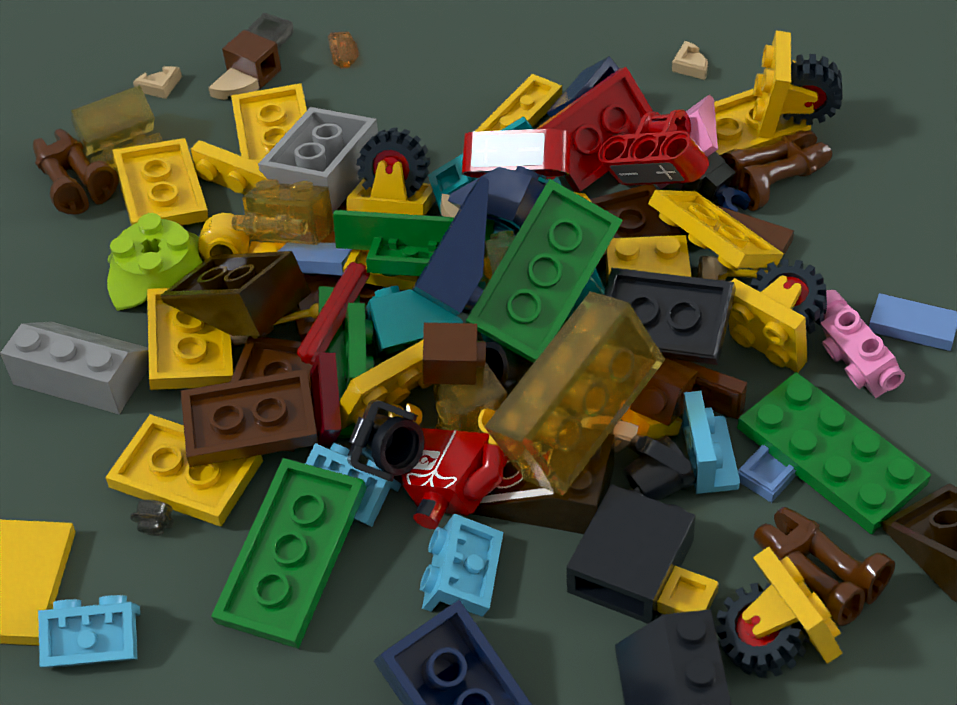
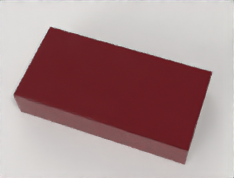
M319 352L310 370L311 395L319 445L331 448L332 443L336 442L342 431L336 353Z

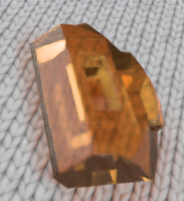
M334 32L328 35L333 64L340 68H349L359 57L356 42L349 32Z

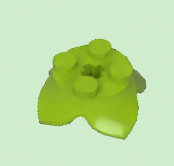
M155 213L141 216L138 223L125 229L110 243L111 253L108 256L110 269L107 278V289L116 310H124L143 304L147 300V289L170 288L203 262L198 250L199 236L186 231L179 223L161 219Z

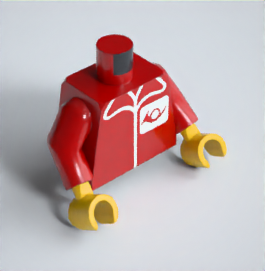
M407 403V411L418 415L414 422L420 425L423 417L422 411L417 406ZM393 404V406L403 409L402 406ZM488 408L483 409L478 417V425L481 431L485 433L421 428L424 433L425 442L423 454L417 465L410 472L402 475L403 487L417 505L413 518L419 525L427 529H436L444 513L468 516L474 513L487 494L501 484L504 467L507 463L505 458L506 444L502 442V437L509 435L514 427V421L509 414L500 411L496 412ZM390 411L388 413V416L390 417H403Z

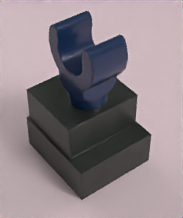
M716 152L708 156L709 166L705 174L694 182L684 183L681 191H697L711 202L718 199L721 207L738 212V208L732 203L746 210L751 201L745 192L729 187L736 171L725 163V160Z

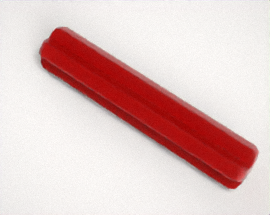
M355 262L348 264L297 350V355L303 363L313 365L318 353L326 352L345 319L348 303L356 301L370 277V273H367L364 264Z

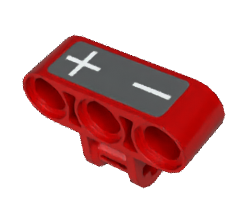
M681 109L673 110L670 114L660 115L655 111L645 113L635 134L613 136L602 144L598 152L599 160L622 185L694 182L705 174L709 166L708 157L690 136V117L687 112Z
M560 129L465 133L462 175L479 178L499 166L514 171L517 166H522L536 172L540 178L545 180L567 176L570 169L572 133Z

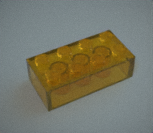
M590 291L484 428L526 481L563 496L665 361V358L629 302Z

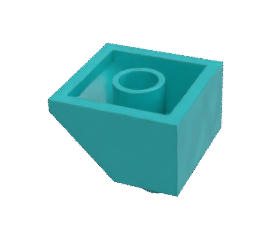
M398 285L375 291V296L369 300L365 308L367 320H372L373 322L372 339L377 357L408 349L422 341L424 322L463 323L462 319L411 289L400 292Z

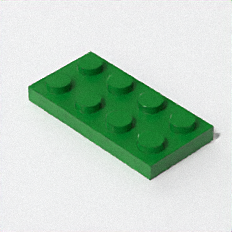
M549 179L465 323L477 324V331L539 366L623 220Z
M797 372L738 419L737 429L760 447L765 445L769 448L768 453L785 467L789 464L793 466L796 470L795 475L871 535L882 526V521L896 514L928 485L932 475Z
M283 458L211 615L214 622L299 649L366 492L367 486L365 481Z

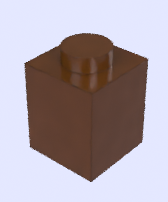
M247 30L240 32L222 48L226 69L233 68L257 78L259 89L282 70L277 43Z
M424 322L423 384L476 385V369L485 368L486 341H477V324Z
M657 357L641 371L630 410L670 426L683 413L684 392H692L698 372L669 359Z

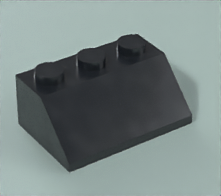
M711 609L663 614L615 644L624 705H731Z

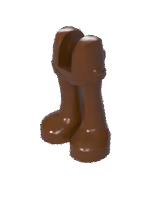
M57 129L54 132L57 142L48 146L42 138L33 141V151L36 156L35 164L53 182L50 187V198L58 211L66 214H81L88 210L89 207L84 189L75 179L68 175L66 172L68 169H73L84 184L87 193L96 204H103L115 192L119 183V177L113 166L100 160L90 163L83 152L82 142L74 139L65 130Z
M809 130L785 135L779 142L772 145L749 149H733L720 156L725 160V163L736 171L729 187L733 188L739 185V190L745 192L751 199L747 209L755 211L765 206L770 198V185L789 177L810 176L831 160L832 150L823 142L816 143V134Z
M784 506L774 515L777 528L765 523L759 526L754 533V539L762 550L770 547L779 561L786 556L789 557L802 575L803 582L825 603V607L831 614L830 618L837 625L844 626L854 621L860 615L864 602L868 605L872 604L889 583L896 567L892 559L879 552L867 557L863 562L853 558L834 544L819 529L820 525L816 521L810 520ZM809 554L815 556L844 582L839 583L830 577L807 556Z

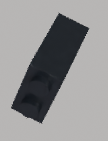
M611 484L566 567L567 593L649 624L655 620L658 614L657 601L674 567H681L694 541L695 514L687 512L680 506L674 504L667 505L645 497L636 490H626Z

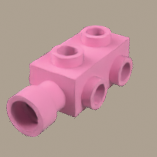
M827 290V311L824 314V321L820 324L827 339L822 341V344L835 362L842 359L847 365L845 371L853 384L858 389L865 386L875 399L885 392L897 388L903 382L905 374L899 368L895 356L884 345L882 339L876 336L860 318L859 313L853 310L836 290Z

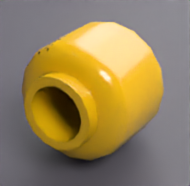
M219 213L211 216L204 223L198 241V250L201 258L206 261L212 255L248 253L251 239L249 227L242 218L231 213Z

